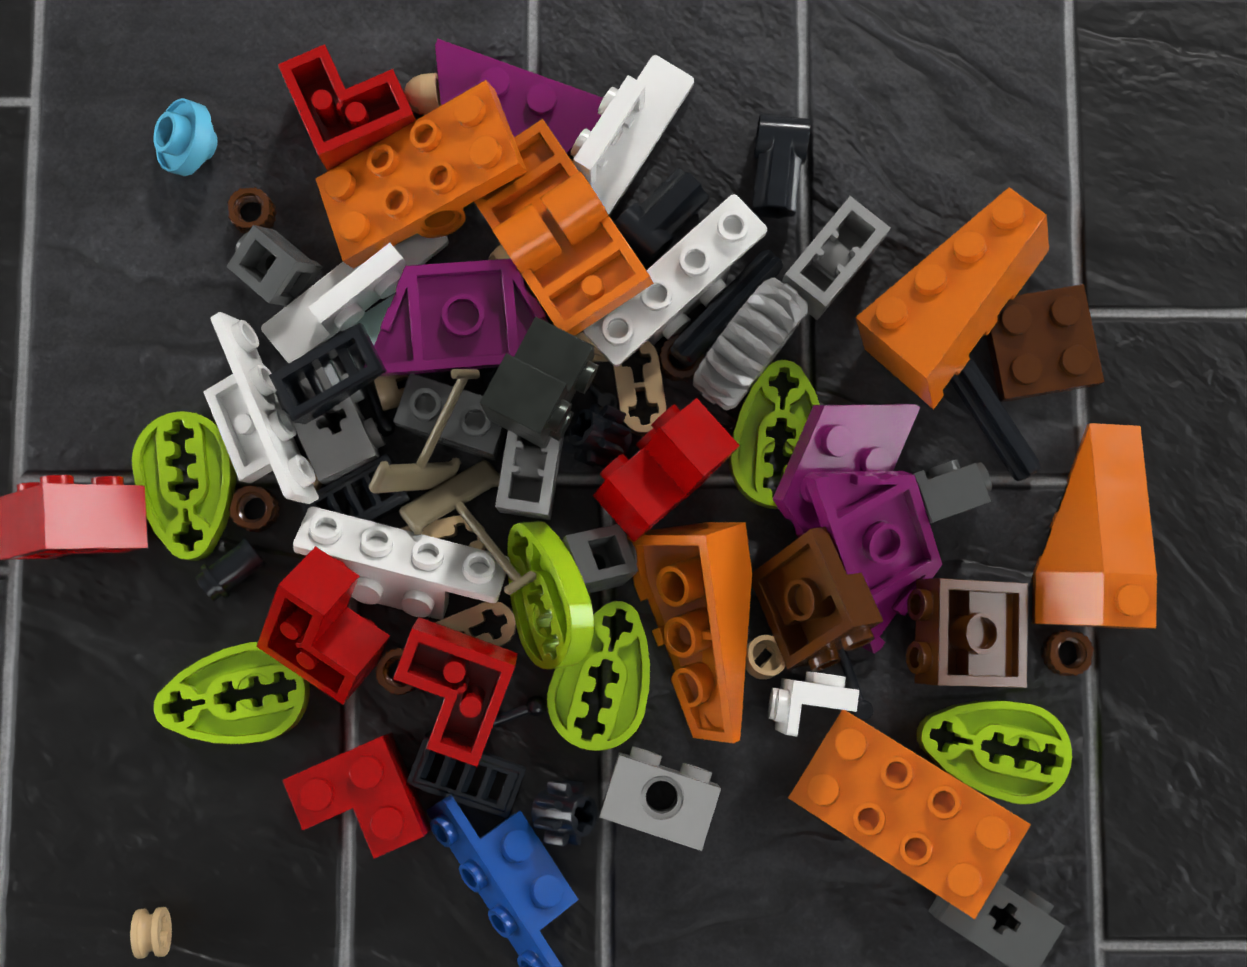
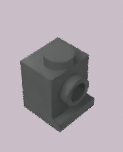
M253 225L250 231L239 239L235 247V254L226 266L269 304L287 306L309 289L323 268L317 261L310 260L276 230Z
M958 459L928 469L931 479H927L924 470L913 474L915 475L930 524L991 502L988 492L992 491V483L986 467L981 462H976L962 468L959 465Z
M618 524L566 535L562 539L581 573L588 594L622 586L639 571L636 565L637 554L635 547L626 538L623 529Z

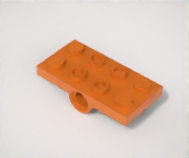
M485 80L315 179L342 261L354 269L366 262L388 243L395 246L417 233L425 238H439L455 232L466 220L463 207L523 175L527 170L497 93L491 84Z
M541 119L514 137L527 172L474 202L553 324L575 336L654 283L608 215L581 171L577 170L550 128Z
M841 710L788 797L791 801L973 919H976L1031 826L1030 823L846 710Z

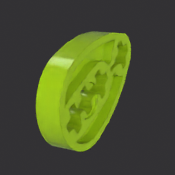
M778 360L768 365L751 387L740 409L732 434L733 439L740 445L729 457L730 473L736 487L751 502L770 509L779 508L773 501L772 490L763 488V481L770 480L774 470L773 464L765 463L764 455H771L775 449V439L766 437V431L772 430L776 422H783L785 431L793 432V439H787L782 450L783 456L791 457L813 405H820L816 392L804 371L792 361ZM779 372L787 373V380L796 384V388L790 389L783 400L782 410L780 409L778 389L769 386V381L776 380ZM785 465L781 471V478L784 474L787 465Z
M192 412L168 413L148 424L136 440L132 453L135 485L145 486L146 518L162 543L172 555L180 559L199 561L213 553L227 526L230 516L229 508L236 488V471L215 422ZM180 424H183L190 431H194V437L185 440L186 452L196 456V463L190 464L187 467V475L190 479L198 481L199 484L198 489L190 491L188 500H186L185 495L175 491L177 484L184 483V476L181 469L172 465L173 459L181 457V446L171 441V435L179 433ZM191 522L193 529L203 532V540H198L194 543L193 551H191L189 545L180 543V535L188 533Z
M545 522L517 523L513 525L509 532L507 557H509L510 563L521 576L529 571L536 573L534 581L510 595L521 644L531 661L542 669L548 670L577 665L585 658L590 649L594 630L592 604L581 573L560 537ZM508 576V581H509V584H510V583L513 582V581H512V580L510 579V577Z
M623 601L607 603L593 615V638L587 655L577 665L556 668L548 688L547 708L553 726L565 740L582 749L601 751L621 745L637 731L645 714L650 685L648 643L638 612L632 605ZM616 609L626 612L625 620L633 623L631 633L622 632L619 640L615 642L613 651L609 652L608 648L611 641L609 637L610 629L602 625L605 616L613 617ZM603 659L613 662L612 671L619 673V679L617 683L608 682L606 685L605 696L612 699V704L610 708L602 707L598 713V722L605 724V730L603 733H594L591 740H586L581 737L582 729L575 726V720L577 717L585 718L589 711V704L582 701L584 691L593 692L596 685V679L589 676V669L591 666L599 667Z
M258 642L244 643L222 649L204 657L178 673L157 694L154 700V714L157 721L163 727L188 738L223 744L263 742L286 734L301 720L309 702L310 682L256 647ZM284 672L287 680H295L296 690L288 692V701L284 702L281 694H270L263 697V706L258 707L257 700L250 698L236 702V711H233L231 704H222L220 700V694L228 691V683L231 681L234 689H248L254 686V678L257 676L261 684L268 685L279 682V673ZM179 691L182 699H191V701L205 700V704L192 706V709L185 711L184 721H181L179 713H171L169 710V703L177 701V692Z
M986 700L951 705L927 715L917 728V741L920 748L940 769L985 795L1007 802L1033 804L1043 801L1061 788L1070 772L1072 747L1064 726L1050 712L1032 704ZM943 721H946L947 731L955 733L957 737L966 738L967 743L956 741L944 743L942 751H938V742L930 739L931 729H940ZM994 732L998 733V742L1010 746H1017L1019 738H1023V747L1037 752H1042L1045 749V745L1048 744V753L1056 755V762L1054 766L1046 765L1043 773H1040L1041 764L1022 759L1018 767H1014V758L1003 754H995L993 762H989V753L981 750V744L983 740H992Z

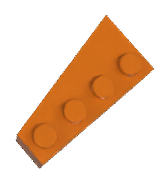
M1010 187L855 317L864 350L934 410L944 396L943 389L954 374L958 376L970 360V352L983 334L987 336L998 322L997 315L1009 299L1013 300L1048 253L1047 214Z

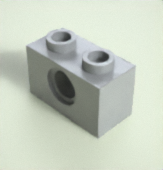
M632 746L630 755L619 752L600 809L599 818L702 851L721 791L717 783L710 781L712 772L687 763H682L680 771L660 765L661 755ZM658 781L669 782L676 789L674 802L664 809L654 808L646 800L648 788Z

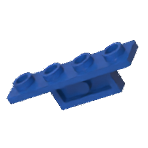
M451 795L428 808L427 814L431 818L430 827L434 836L443 846L451 849L460 863L459 872L463 881L472 891L479 893L489 909L488 917L492 926L502 937L508 938L519 955L517 958L519 967H563L540 930L579 899L521 810L479 838Z

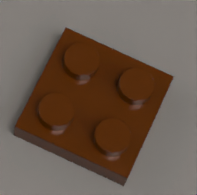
M1084 284L1016 295L1013 300L1009 299L997 315L998 322L986 336L1000 402L1093 387L1105 382Z

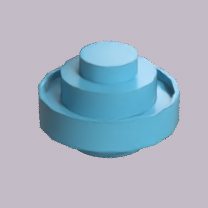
M185 98L175 100L167 108L166 112L159 117L155 125L153 141L157 160L161 168L170 173L181 176L192 175L215 153L217 135L214 132L209 111L206 106Z

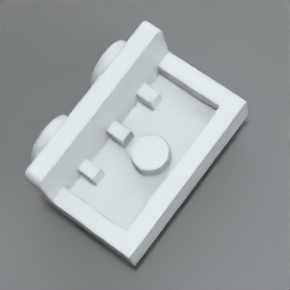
M806 671L805 682L781 678L780 688H772L768 719H773L776 722L775 730L785 735L797 737L802 704L857 712L859 690L845 688L846 677Z

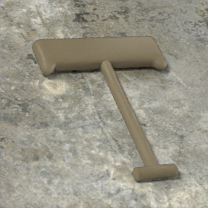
M451 370V377L457 379L417 462L391 465L387 461L380 462L369 484V489L372 493L432 490L456 476L461 464L459 458H453L448 462L428 463L468 379H478L480 376L479 370Z
M480 461L400 508V516L415 535H421L425 526L456 509L513 581L504 587L506 594L511 595L536 579L535 572L529 571L523 576L517 572L464 505L490 488L499 487L500 474L489 461Z

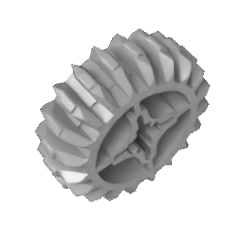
M770 278L765 280L750 295L745 304L717 338L694 373L693 386L703 393L702 396L713 405L716 403L724 410L735 408L745 397L808 312V302L798 295L799 292L788 283L783 284L776 278Z

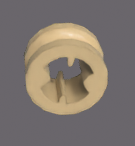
M158 907L153 914H149L145 908L135 910L130 930L131 948L134 957L137 959L145 958L151 951L157 957H165L170 950L172 924L168 909L166 907Z

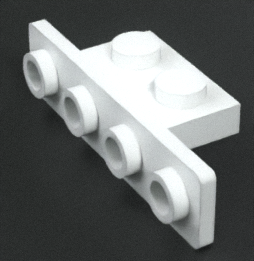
M657 55L650 58L637 80L628 75L619 89L611 87L598 108V114L601 115L600 119L592 131L585 128L580 133L571 150V156L574 157L573 164L587 179L609 216L694 85V78Z
M730 195L646 270L654 284L584 329L585 336L613 366L618 367L648 340L655 345L663 336L669 340L675 335L680 334L691 322L687 315L700 303L707 308L728 287L725 281L728 278L731 265L766 235V225L737 195Z
M417 233L395 246L388 243L366 262L354 269L342 262L265 322L261 330L288 363H291L324 344L340 330L344 331L355 325L363 317L365 310L379 299L387 298L396 292V287L405 266L425 264L449 244L447 236L425 238Z
M218 312L211 317V321L233 374L203 392L239 481L251 484L273 471L286 499L311 504L319 499L313 484L316 480L315 473L310 463L301 455L294 439L296 436L294 425L289 415L282 410L275 394L276 389L269 377L272 373L263 365L256 349L259 346L258 337L246 321Z
M317 507L308 508L293 541L295 553L307 556L316 546L331 557L342 561L349 569L360 575L351 596L357 601L364 604L377 603L397 608L415 617L428 616L442 620L449 604V593L496 603L507 574L489 551L423 534L415 535L411 531Z

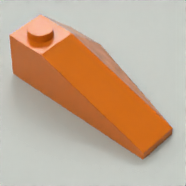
M1089 423L1085 428L1067 478L1068 485L1061 505L1052 519L1050 525L1051 532L1042 556H1039L1033 572L1032 624L1118 629H1155L1157 571L1141 426Z
M704 522L649 530L635 542L627 535V539L632 542L637 554L636 565L639 571L633 576L634 586L640 602L648 600L658 628L652 630L657 646L665 644L675 669L671 682L693 738L727 743L740 741L752 584V568L746 522Z

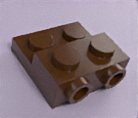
M826 527L809 529L752 572L753 588L787 670L810 666L812 672H817L829 668L841 661L838 654L839 649L844 648V651H850L870 643L875 639L871 629L883 622L862 572L846 574Z
M944 578L916 579V589L910 592L907 600L908 614L911 619L916 620L915 642L909 645L906 653L907 666L912 673H915V684L1027 688L1028 583Z

